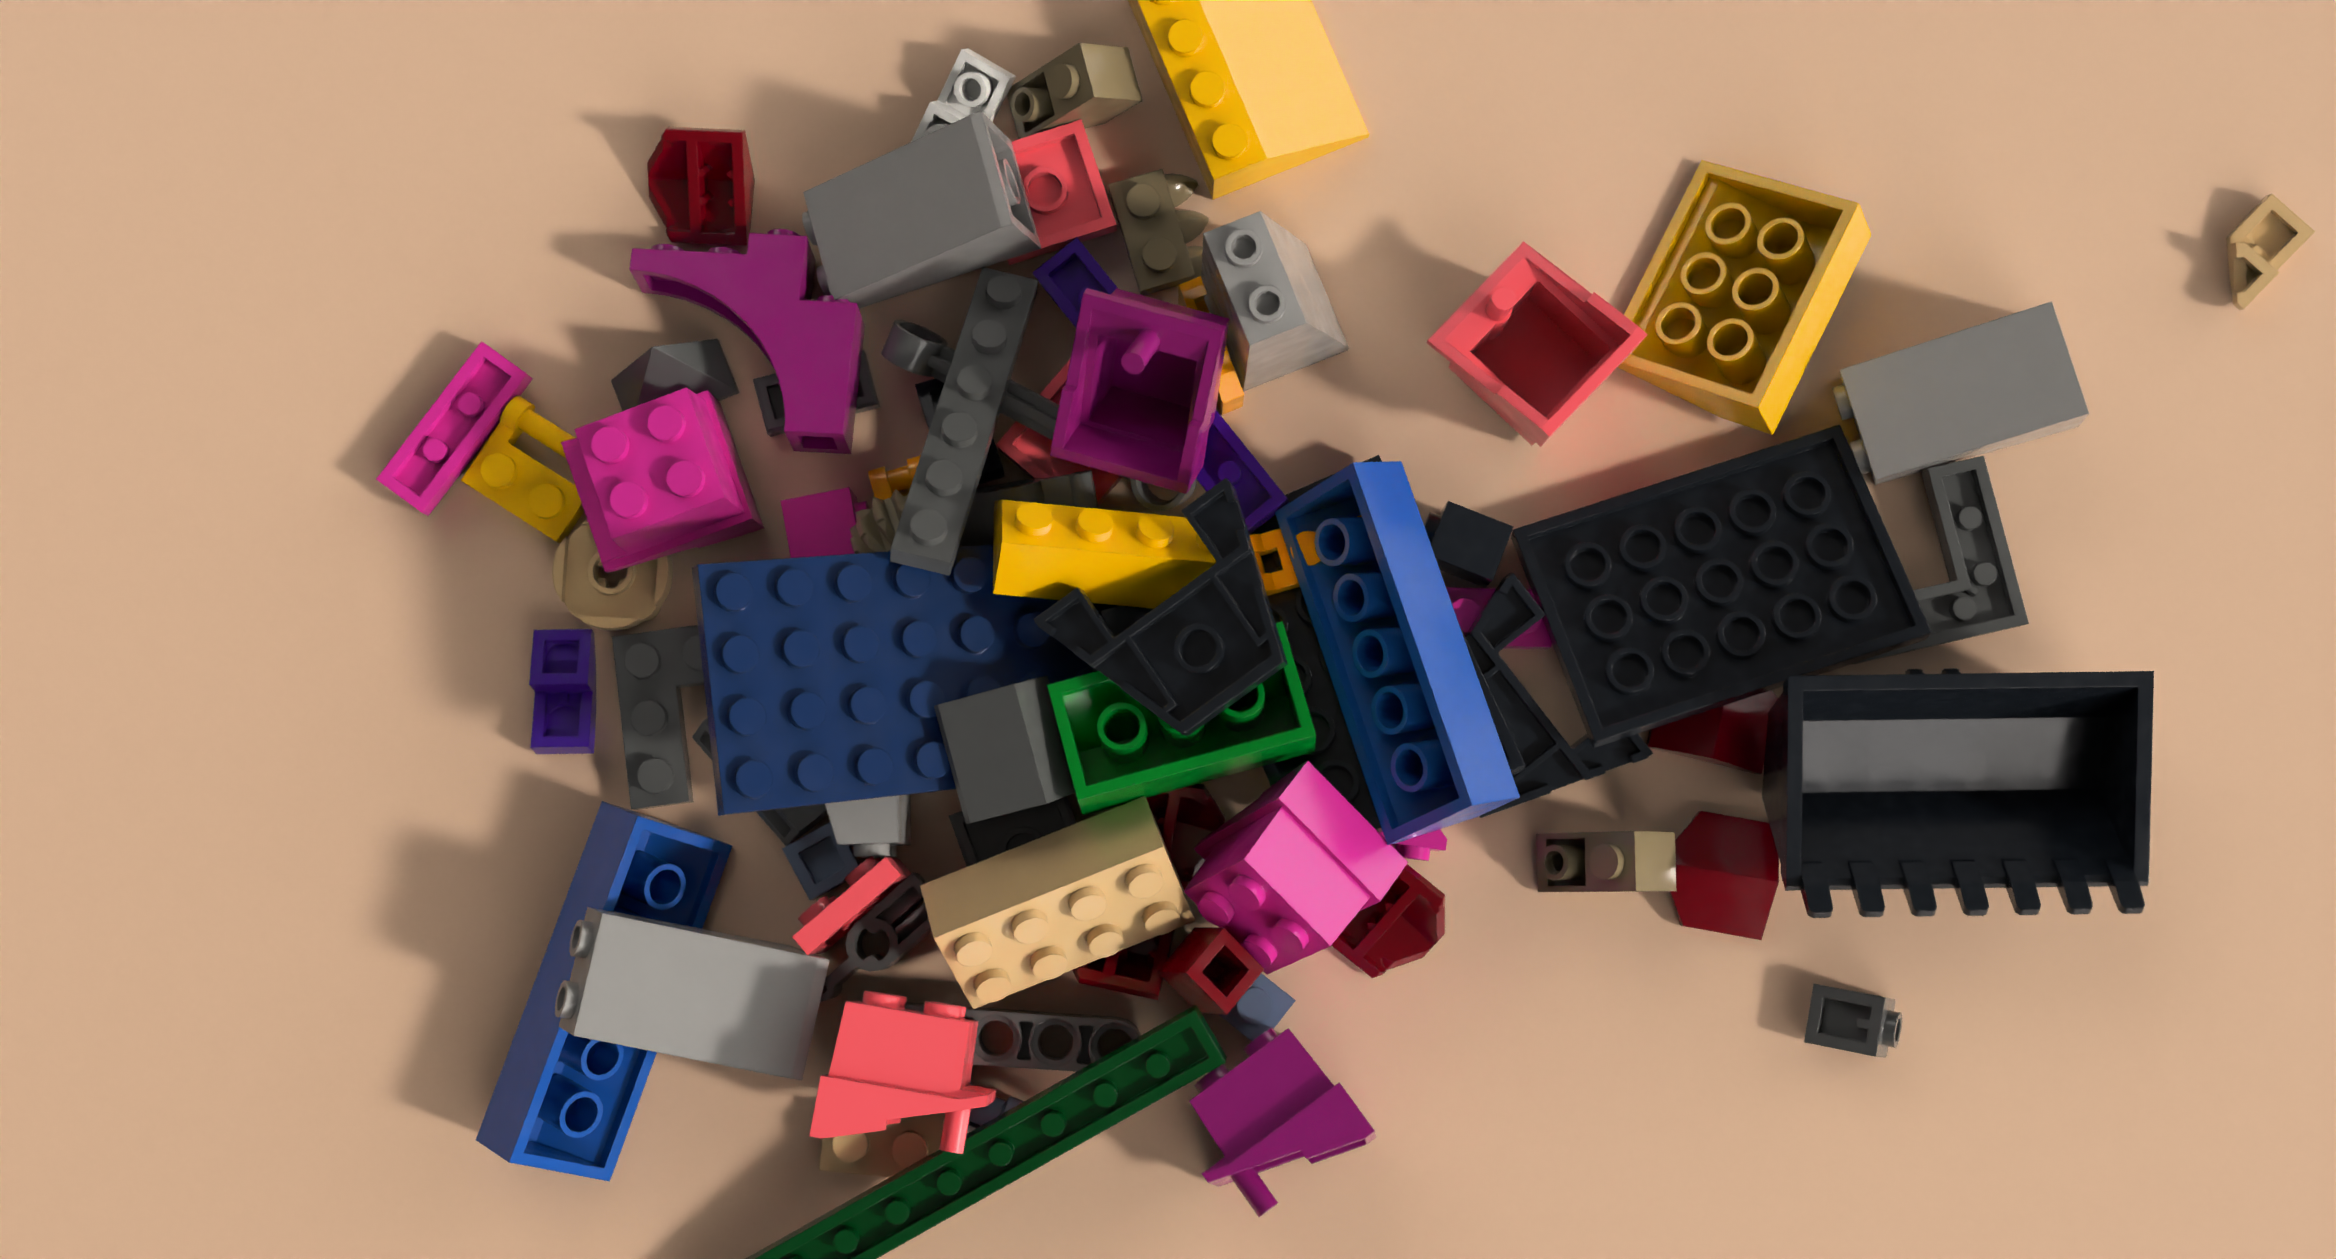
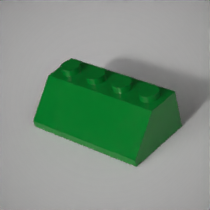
M1283 621L1277 622L1276 626L1288 664L1189 736L1182 735L1099 671L1047 685L1082 814L1093 813L1126 804L1143 796L1148 798L1315 752L1316 733Z

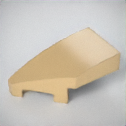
M2272 193L2266 195L2226 237L2233 305L2239 310L2245 309L2280 273L2278 269L2315 232Z

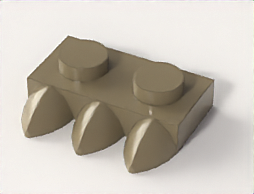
M1163 169L1108 184L1109 194L1140 295L1145 296L1169 289L1201 276L1203 247L1186 246V243L1201 234L1208 224L1209 218L1192 210H1175V207L1185 202L1198 186V182L1188 176L1173 173L1164 174Z

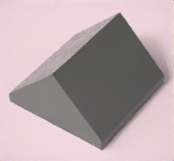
M1048 675L934 706L966 824L1044 805L1075 793L1047 687L1050 684Z

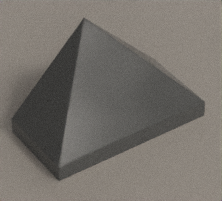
M718 339L651 347L611 380L622 411L686 387L695 394L708 390L718 401L739 393Z

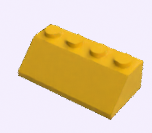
M995 501L993 594L1060 600L1078 587L1084 590L1092 603L1154 609L1216 564L1215 558L1186 517L1037 502Z

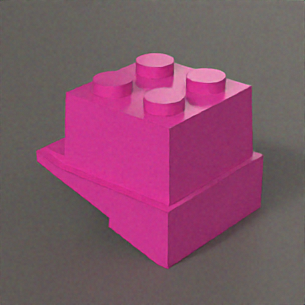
M687 387L576 428L574 430L577 438L561 442L604 571L607 573L691 548L706 547L764 529L721 403L708 390L695 394Z
M1307 760L1265 790L1257 800L1197 844L1194 850L1205 861L1183 892L1197 905L1200 914L1208 922L1218 927H1224L1264 968L1263 972L1268 975L1330 947L1359 911L1383 899L1408 861L1391 844L1387 845L1385 838Z

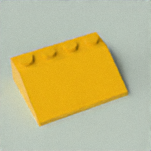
M1128 0L1212 200L1369 137V132L1311 0Z
M1701 160L1624 313L1627 318L1648 335L1618 368L1720 418L1773 435L1871 237V232L1860 204Z

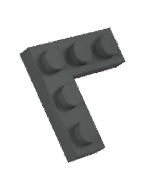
M1984 456L1927 468L1921 472L1950 581L1913 590L1932 633L1926 640L1853 664L2029 624Z
M698 625L612 636L631 809L641 810L692 803L694 801L681 688L704 685Z

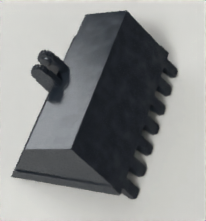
M1950 668L1942 670L1941 674H1925L1921 669H1907L1905 674L1788 676L1783 683L1782 694L1768 712L1762 799L1780 859L1781 877L1785 891L1800 890L1806 912L1812 918L1831 917L1833 904L1830 890H1852L1858 912L1861 916L1881 917L1885 910L1881 889H1903L1911 914L1917 917L1934 916L1937 904L1933 889L1950 888L1955 889L1962 911L1968 916H1984L1987 914L1989 903L1985 888H2006L2015 913L2019 915H2037L2041 908L2037 887H2057L2066 911L2073 915L2090 914L2093 902L2088 887L2104 886L2109 887L2116 906L2121 913H2142L2145 902L2140 886H2148L2154 671L1961 674L1959 669Z

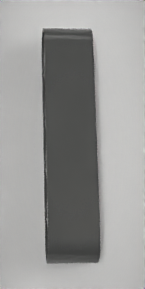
M906 1002L905 1009L923 1011L925 1003ZM964 1006L967 1007L965 1019L979 1021L973 1065L1077 1072L1104 1057L1099 1049V1039L1107 1030H1123L1130 1036L1131 1040L1141 1036L1136 1025L1128 1019L1121 1017L984 1007L973 1009L970 1006ZM1002 1021L1011 1028L1014 1040L1012 1047L1005 1053L991 1052L985 1047L982 1041V1031L988 1022ZM1057 1024L1069 1030L1073 1037V1047L1070 1053L1063 1057H1053L1043 1050L1040 1037L1044 1028L1049 1025Z

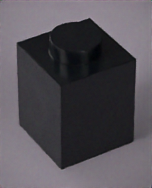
M1450 501L1443 507L1440 515L1430 512L1424 524L1439 569L1484 588L1494 579L1514 527Z

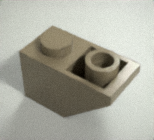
M1078 43L1011 86L1007 94L1018 139L1082 119L1085 129L1102 125L1142 102L1129 49L1127 47Z
M1613 831L1536 834L1538 892L1677 891L1675 832Z

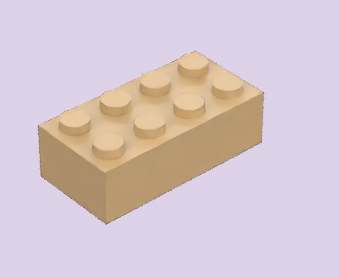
M1145 796L920 885L933 938L973 1009L1002 1000L1008 995L1043 981L1057 978L1063 973L1098 959L1112 956L1123 949L1158 935L1167 934L1176 928L1195 921L1186 894L1183 892L1184 889Z

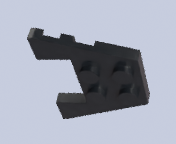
M1227 478L1181 510L1215 558L1216 564L1115 637L1084 590L1078 587L1033 619L1039 628L1053 636L1073 651L1075 655L1097 669L1121 687L1123 691L1185 736L1191 735L1288 664L1235 487Z
M1509 573L1501 580L1465 635L1526 765L1525 771L1513 775L1520 798L1479 816L1480 818L1547 795L1552 790L1577 781L1605 774V771L1627 763L1644 760L1653 754L1639 734L1595 748L1592 747L1588 734H1585L1573 745L1569 746L1499 656L1500 650L1546 615L1514 573Z

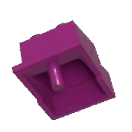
M1087 288L1082 297L1066 385L1061 393L1050 456L1187 494L1204 465L1208 433L1215 419L1229 318L1117 288L1112 294Z
M1273 1028L1259 1035L1243 1049L1248 1055L1246 1060L1231 1071L1222 1064L1206 1074L1194 1085L1199 1094L1189 1101L1225 1156L1201 1174L1208 1183L1218 1187L1234 1182L1258 1217L1278 1204L1258 1173L1305 1157L1311 1164L1365 1146L1376 1138L1375 1130L1340 1082L1335 1086L1332 1084L1289 1028L1277 1035Z

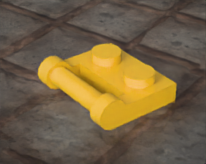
M516 396L505 407L500 417V423L461 481L560 544L569 535L584 512L576 485L522 452L514 444L522 432H525L566 459L561 442L574 439L575 437L537 414L534 404L521 396Z

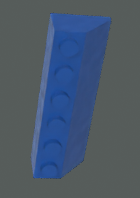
M1402 461L1353 462L1277 510L1275 514L1387 845L1396 844L1476 818L1520 798ZM1303 531L1316 532L1315 550L1321 561L1313 566L1307 565L1296 539V535ZM1290 546L1292 548L1294 558L1291 555Z
M604 801L601 802L476 1141L509 1163L604 1181L611 1180L657 1052L573 1036L559 1027L561 1018L555 1015V1003L561 983L564 980L570 981L575 957L570 955L569 950L573 928L578 920L585 919L587 907L702 929L732 845Z

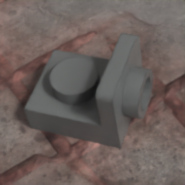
M1813 984L1804 1042L1886 1058L1888 1047L1896 1048L1902 1028V1013L1894 1011L1895 999Z

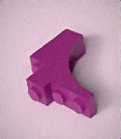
M772 229L767 234L749 233L747 254H741L737 250L727 247H713L708 252L684 251L682 248L670 244H656L651 249L632 248L629 270L642 293L665 295L704 307L732 323L759 347L771 363L779 380L784 403V432L793 451L851 454L865 324L857 303H850L847 299L834 300L833 295L820 296L816 301L811 300L816 259L807 236H800L798 233L787 229Z

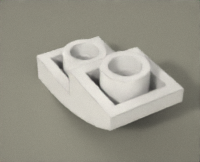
M969 48L961 49L938 100L929 103L911 142L980 111L993 122L1016 76Z

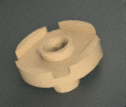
M583 521L581 523L582 526L574 530L570 537L566 536L554 556L552 579L557 595L574 616L585 624L598 629L620 631L633 628L642 622L650 621L658 615L672 585L673 566L670 555L627 567L626 578L620 579L618 586L609 588L608 580L598 576L599 568L603 567L588 521Z

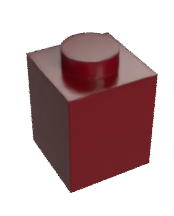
M1195 927L1157 972L1191 1007L1197 1005L1201 1013L1227 1015L1264 971V968L1224 927Z

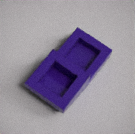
M592 629L534 630L529 685L535 692L530 748L535 754H594L596 728V654L594 632Z

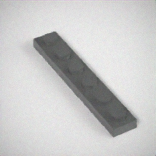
M982 267L891 546L890 562L950 576L1036 299L1038 280Z

